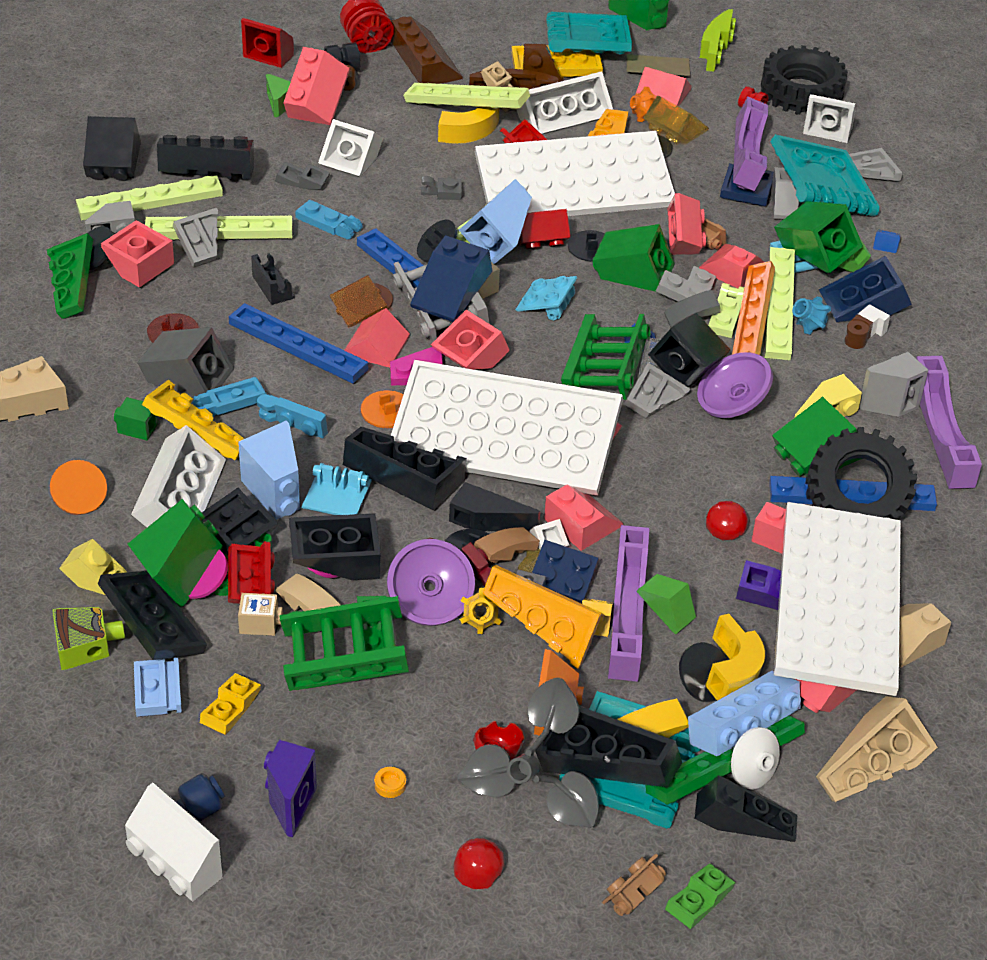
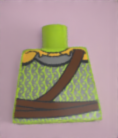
M99 607L52 609L61 670L107 658L109 656L107 641L125 638L123 622L104 623L102 609Z

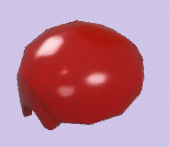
M720 501L709 509L706 516V528L712 536L720 540H734L739 536H743L746 532L748 516L740 504L733 501Z
M493 721L488 726L479 728L474 735L473 741L476 750L488 744L503 748L509 754L511 761L521 750L524 734L514 723H509L508 726L503 728L498 726L496 721Z
M470 839L462 844L456 853L453 865L454 876L462 885L469 888L487 889L492 886L498 876L502 875L505 866L504 853L496 843L488 839Z

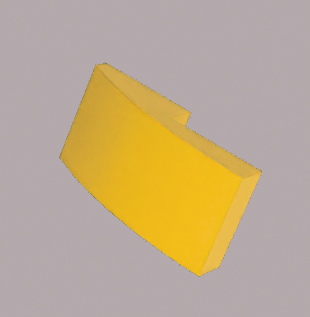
M235 673L219 687L218 698L200 713V723L226 735L250 707L261 689V684Z
M678 699L656 703L618 718L619 721L667 738L689 728L688 719Z

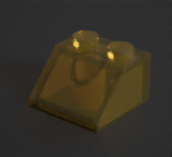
M657 95L643 118L650 123L648 128L656 131L658 134L661 131L667 133L665 137L676 144L678 141L687 144L709 129L693 114Z

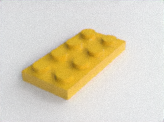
M524 46L511 47L514 69H523ZM567 48L562 52H552L549 49L561 77L586 76L603 71L599 53L586 49L580 52H574Z

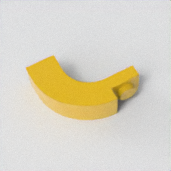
M480 106L473 111L464 113L442 111L438 123V142L468 143L488 136L496 129L499 123V108Z
M730 614L719 616L712 636L714 641L730 659L712 665L705 685L717 701L756 680L759 677L765 659L764 645L756 631L744 632Z

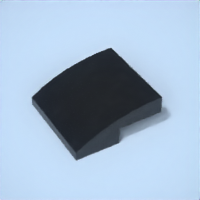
M239 487L202 512L206 517L202 521L209 520L219 531L215 537L227 552L231 544L250 545L278 524L260 503L254 505Z

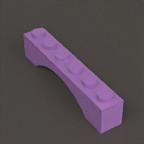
M747 97L736 118L733 183H736L742 189L755 191L767 169V157L761 155L759 150L763 129L768 116V105L750 97Z
M917 356L916 359L928 369L920 407L948 488H975L982 463L976 446L965 440L958 427L951 401L949 373L942 356Z
M621 525L608 679L638 682L642 652L644 599L636 591L645 584L649 528Z

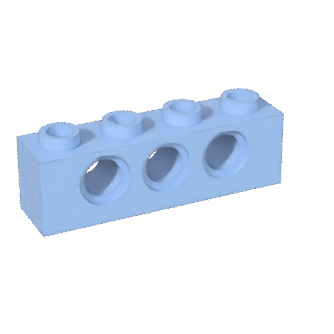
M770 671L688 717L690 745L719 756L733 748L739 738L749 729L755 727L767 728L801 708L800 681L774 676V671Z

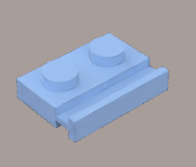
M178 658L165 662V659L135 661L136 717L168 714V711L177 710V713H181Z

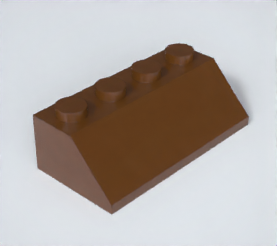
M411 16L391 20L393 24L391 43L418 83L442 84L463 79L461 73L430 30Z

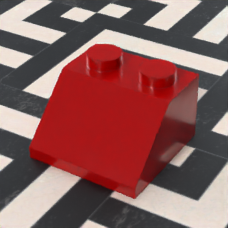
M245 18L241 19L243 57L282 68L294 56L293 37L283 29Z
M567 209L527 213L518 245H526V249L539 248L540 243L549 242L550 246L564 245V241L570 238Z

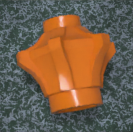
M644 86L640 93H636L631 97L630 108L632 109V114L637 115V121L643 122L649 117H659L664 110V101L655 96L649 87Z

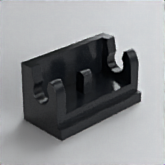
M268 253V261L262 265L258 254L252 255V277L270 304L274 305L295 299L291 283L288 279L284 281L275 268L272 255Z

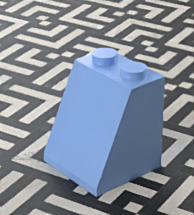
M514 179L462 226L459 231L470 244L488 249L491 262L495 264L517 246L532 197Z
M284 421L239 441L241 481L276 520L299 510L298 466L289 423Z

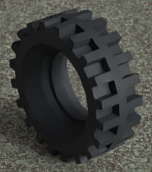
M801 45V48L789 46L788 50L779 48L777 53L771 52L769 58L766 57L760 86L761 92L768 95V101L772 100V106L783 107L782 111L788 112L793 110L795 114L800 115V112H807L810 94L842 101L848 70L845 69L846 65L844 62L839 63L840 58L838 56L831 57L830 52L827 50L820 52L817 47L807 49L805 45ZM805 79L815 82L818 85H804L792 82L790 80Z
M858 427L854 433H850L848 428L844 429L839 436L831 435L828 437L826 443L820 445L817 449L806 476L805 484H808L806 497L807 499L811 498L812 506L900 520L910 506L916 492L914 485L917 481V474L912 473V468L915 465L913 459L907 460L904 455L907 449L904 446L897 448L893 445L895 438L889 435L887 440L879 437L881 430L874 429L872 434L864 432V427ZM854 458L867 459L876 463L883 470L887 478L885 494L878 501L869 504L857 503L848 499L840 491L836 483L838 468L845 461Z

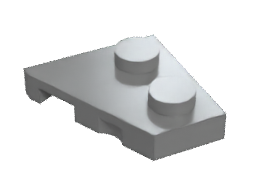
M882 148L849 154L862 177L894 181L901 180V170Z
M217 208L173 222V228L193 267L216 259V239L218 234Z
M647 363L625 400L624 405L647 418L686 396L690 388L650 363Z

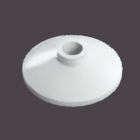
M755 727L746 731L737 741L731 757V771L735 781L741 787L746 789L760 788L773 776L779 762L780 750L778 740L770 730L763 727Z

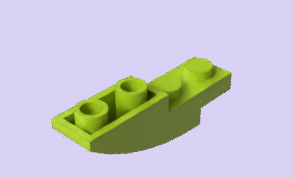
M728 9L710 22L703 34L699 58L707 59L706 71H715V65H720L722 49L727 50L728 42H733L736 18H732L733 9Z

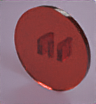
M171 313L155 318L147 328V335L149 340L154 343L163 331L195 329L199 327L193 318L184 314Z

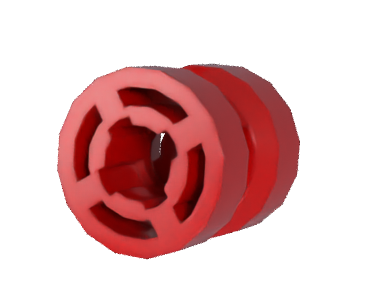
M749 86L742 90L738 99V106L742 108L747 97L764 104L768 103V95L766 93H757L754 88Z

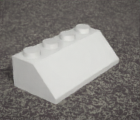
M598 72L530 89L528 100L521 108L516 109L521 121L526 119L543 134L597 120L606 109L613 110L603 73Z
M187 425L165 439L131 515L148 527L181 499L189 507L195 504L201 512L205 511L226 459Z

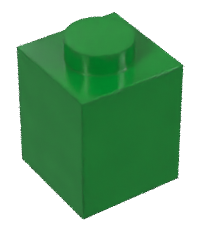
M126 397L122 405L118 406L115 410L114 422L117 425V433L147 441L158 425V416L152 414L148 408L142 405L143 401Z

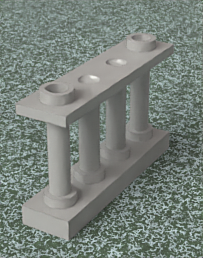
M399 262L394 263L396 273L392 275L397 288H402L409 303H411L417 288L413 289L410 281L422 277L427 265L404 273ZM477 291L464 311L468 310L490 324L487 306ZM413 308L420 321V329L424 338L429 337L432 343L437 339L436 331L446 328L453 323L443 318L432 322L428 315L429 313Z

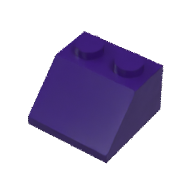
M279 740L274 751H269L264 761V769L267 770L265 788L269 791V803L287 836L293 838L317 789L316 757L314 749Z

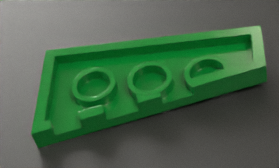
M88 233L47 249V255L51 259L49 269L53 272L51 282L55 287L53 295L56 313L62 319L76 315L84 310L93 238Z

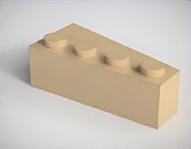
M42 356L0 372V420H8L10 422L19 420L18 416L33 413L35 416L46 414L47 410L56 408L59 411L69 409L65 385Z

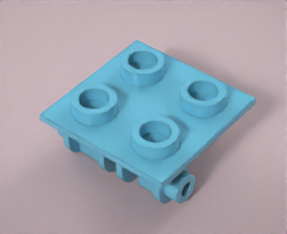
M560 276L555 279L546 280L541 278L533 281L515 310L545 309L550 320L559 319L563 310L569 304L570 299L575 294L573 284L577 276Z
M324 463L314 465L313 475L315 478L302 508L332 515L358 514L372 482V479H369V475H365L363 471L358 472L348 468H344L343 473H341L339 466L334 471V466L325 465Z

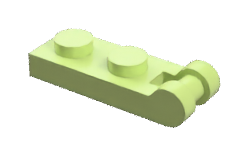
M722 283L717 299L720 305V313L713 314L708 325L717 335L732 338L740 314L744 287L739 286L738 289L730 287V284Z

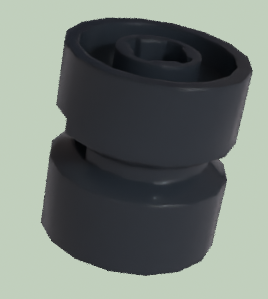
M356 42L344 43L342 47H339L337 44L324 47V51L343 64L352 66L356 71L360 70V54Z

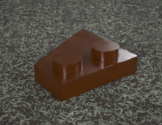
M524 44V70L546 73L557 77L558 82L564 81L546 44Z

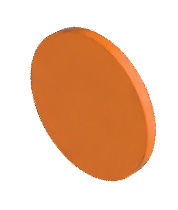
M389 390L370 394L361 404L362 417L373 426L393 428L404 394Z
M72 460L62 464L53 473L50 481V494L55 504L63 511L74 515L87 514L96 510L103 503L107 492L106 479L101 470L94 464L83 460Z

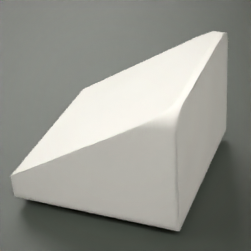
M560 519L535 526L530 530V533L540 540L538 544L540 550L544 539L566 547L569 546Z

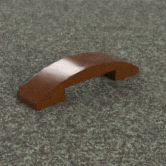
M505 69L512 77L509 83L515 88H528L530 90L558 83L557 77L546 73L524 69ZM481 71L470 74L469 85L487 86Z

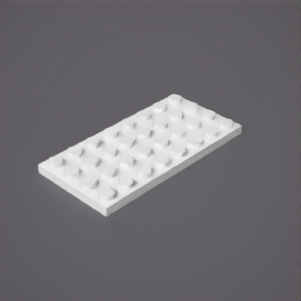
M656 131L475 146V156L486 203H489L516 179L532 197L527 213L567 209L568 216L662 208L669 206L675 194Z
M414 360L391 436H394V441L397 442L412 441L418 443V448L430 452L434 448L445 451L444 456L456 459L457 455L467 458L465 472L559 489L568 484L582 493L598 495L623 396L622 394Z
M787 502L774 676L896 696L899 688L901 520Z

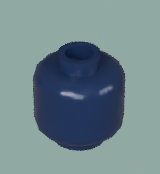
M201 773L179 786L178 794L180 799L175 802L195 820L202 821L222 808V799L226 796L213 775L208 777Z

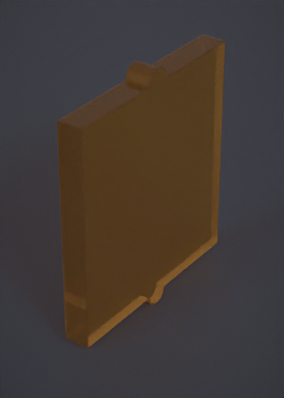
M368 275L329 295L337 308V315H341L348 328L387 308L380 295V289L375 287Z

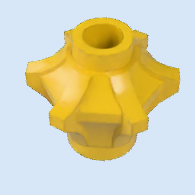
M479 588V593L469 598L462 597L460 600L464 603V614L459 620L461 624L467 622L475 627L477 634H483V629L494 623L500 625L502 622L498 619V605L483 594L484 588ZM483 605L486 608V614L481 617L477 616L475 608Z

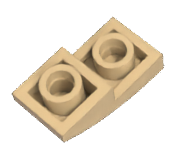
M498 61L481 71L487 86L513 87L509 83L512 78L511 75ZM501 107L505 112L511 109Z
M297 573L275 590L294 611L300 607L303 611L340 605L319 585Z

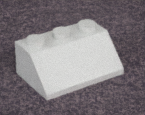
M154 783L150 784L125 825L127 834L126 845L133 855H141L147 860L148 866L157 876L162 874L169 880L170 886L178 895L184 894L193 902L223 878L219 840Z

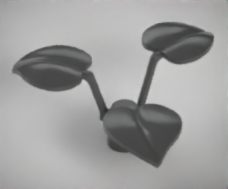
M560 677L550 679L533 693L528 704L529 721L535 726L544 727V730L533 745L526 750L525 754L510 761L509 754L503 748L493 744L484 745L475 750L470 756L457 779L472 791L490 797L504 796L514 789L516 783L523 784L531 779L536 783L539 781L553 783L556 786L551 788L547 794V808L550 814L563 824L592 828L597 820L599 801L591 780L576 771L566 773L561 781L555 777L539 775L540 763L533 755L549 734L550 729L556 733H565L572 729L578 721L579 704L564 679Z

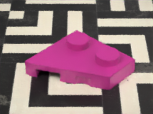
M430 347L390 361L391 386L407 385L414 360L442 364V353Z

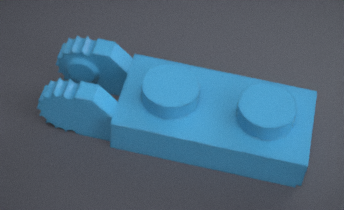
M310 199L295 211L296 219L347 240L354 236V231L359 232L363 227L361 221L350 215L348 217Z
M253 377L192 397V404L198 409L206 408L214 417L216 414L219 415L257 404L258 397L266 394L258 379Z
M262 394L258 397L257 406L260 407V418L268 422L279 421L282 423L287 421L290 427L300 429L309 436L315 435L324 438L328 434L326 415L324 413L281 397L269 396V394Z

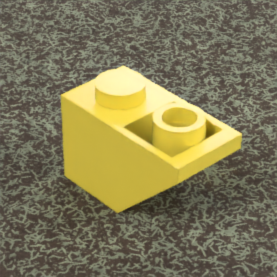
M94 539L74 548L59 568L78 587L103 595L105 594L98 585L101 575L127 572Z

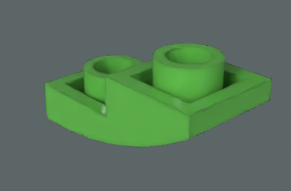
M709 863L691 876L686 888L668 900L665 910L692 929L732 890L735 882Z

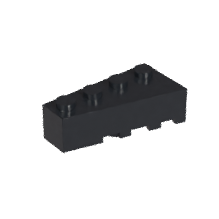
M164 135L157 142L158 171L188 174L191 170H195L197 174L205 176L219 172V174H222V177L231 178L232 175L242 174V179H251L254 169V140H248V137L236 136L234 139H224L223 136H211L210 139H201L198 135H189L186 138H177L176 135Z
M359 427L345 439L343 465L354 471H363L365 475H369V479L434 510L464 483L467 458L457 455L456 459L444 456L445 451L434 448L430 452L418 448V443L412 441L397 442L394 441V436Z
M580 706L579 718L575 726L565 733H556L550 729L547 737L535 751L543 772L566 774L570 771H576L589 778L665 788L669 786L682 764L675 740Z

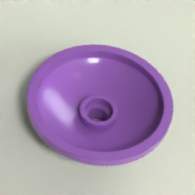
M743 352L727 356L709 368L702 377L697 391L698 401L702 408L714 417L731 418L745 414L760 404L768 394L773 381L772 369L762 356L755 353Z
M437 539L419 540L404 547L393 559L387 576L389 597L398 596L402 616L416 624L425 626L443 625L459 617L464 612V603L460 601L461 598L473 596L475 588L474 572L467 557L454 545ZM431 582L435 589L427 591L424 588V584Z

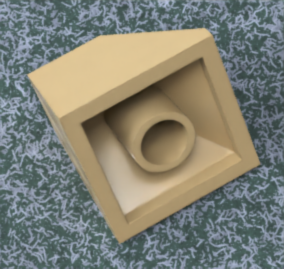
M932 603L906 604L900 607V668L945 645L951 621Z

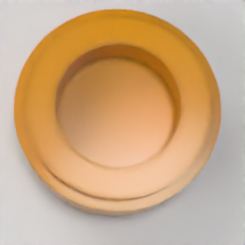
M396 767L380 769L374 779L375 790L379 795L386 798L400 796L406 789V776L404 772Z

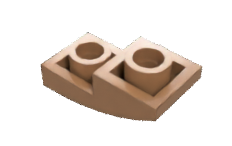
M524 527L509 528L482 537L475 541L474 547L482 549L490 562L497 563L499 560H512L514 552L523 553L524 550L536 551L540 540Z

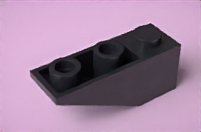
M465 482L450 501L449 522L467 529L497 532L509 528L524 527L530 532L533 527L539 525L540 510Z
M719 775L697 793L694 819L718 831L790 842L796 841L797 814Z

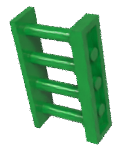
M585 314L561 377L562 385L583 388V386H618L623 400H626L629 390L633 389L634 375L646 340H649L651 335L650 325L646 324L645 315L639 314L635 327H601L600 324H597L595 314ZM601 337H631L629 343H597V340H600ZM595 353H625L624 359H591V356H594ZM589 370H620L618 376H584Z
M398 596L381 597L376 600L302 612L294 611L289 614L279 615L284 636H292L294 663L283 665L289 691L409 672L404 645L396 646L393 619L402 618ZM381 621L384 648L366 651L363 624ZM351 626L354 653L336 656L333 629ZM322 631L324 658L306 661L304 634Z

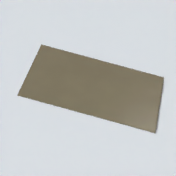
M627 54V72L643 73L644 68L648 67L673 75L690 76L689 58Z

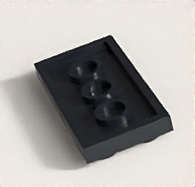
M147 570L100 576L98 581L99 587L152 660L202 654L205 652L207 646L205 640L177 603L150 576Z

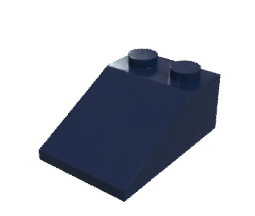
M445 235L432 252L410 306L454 322L492 273L490 251Z
M886 256L819 289L825 303L831 307V313L836 322L851 321L869 304L888 315H892L912 305L904 284Z

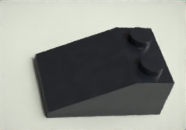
M375 513L289 518L294 564L349 580L380 579L381 553Z

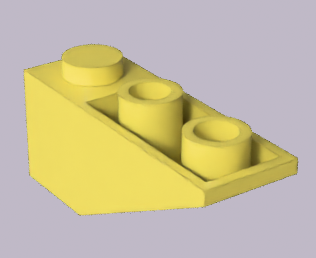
M844 374L821 382L798 410L795 417L822 396L843 416H851L859 409L862 392Z

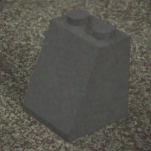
M212 327L163 331L137 362L148 383L160 386L167 380H170L175 384V391L186 393L193 397L206 393L208 390L221 387L234 369Z

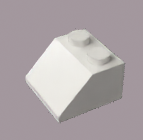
M810 94L803 134L847 143L853 126L856 111L855 103Z
M333 119L318 164L361 177L377 158L383 137L374 131Z

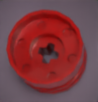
M349 0L343 6L340 13V23L350 41L356 42L359 52L370 53L380 51L390 43L393 36V24L379 0Z

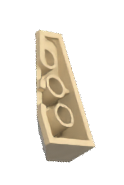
M885 696L864 715L817 774L816 778L831 800L837 802L866 789L868 783L878 779L882 781L892 778V773L903 768L908 771L917 767L938 747L906 699Z

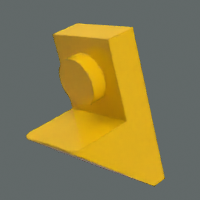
M584 598L582 600L583 605L603 613L594 635L608 637L613 602Z

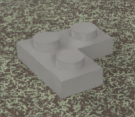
M693 266L687 280L665 270L656 292L679 302L687 297L711 290L716 276L696 266Z

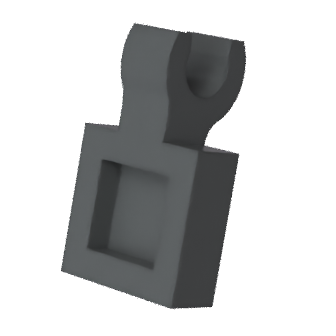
M430 176L422 177V185L429 186L421 187V195H437L439 200H461V179L451 177L438 178V182H436Z

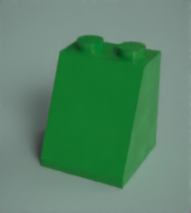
M609 0L608 8L618 15H627V20L641 28L652 30L666 27L669 0Z
M807 201L774 226L783 248L795 249V255L827 273H831L863 247L846 204Z
M660 224L608 231L605 233L593 257V267L598 272L600 279L656 292L664 271L672 272L675 264Z
M822 396L772 435L776 444L773 448L782 460L787 458L791 462V468L799 477L801 475L806 477L817 449L820 445L826 443L828 437L831 435L837 437L842 430L847 428L850 433L856 432L857 429ZM854 458L845 461L838 469L861 459Z
M183 499L128 543V546L150 576L180 607L186 604L191 592L218 550L222 547V544L215 537L219 533L215 526L209 520L203 522L202 520L206 517L195 504L189 507Z

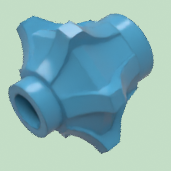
M815 297L812 300L801 298L793 305L792 313L797 318V325L803 326L805 334L811 335L813 330L826 326L827 314L831 311V307L822 303L823 298Z

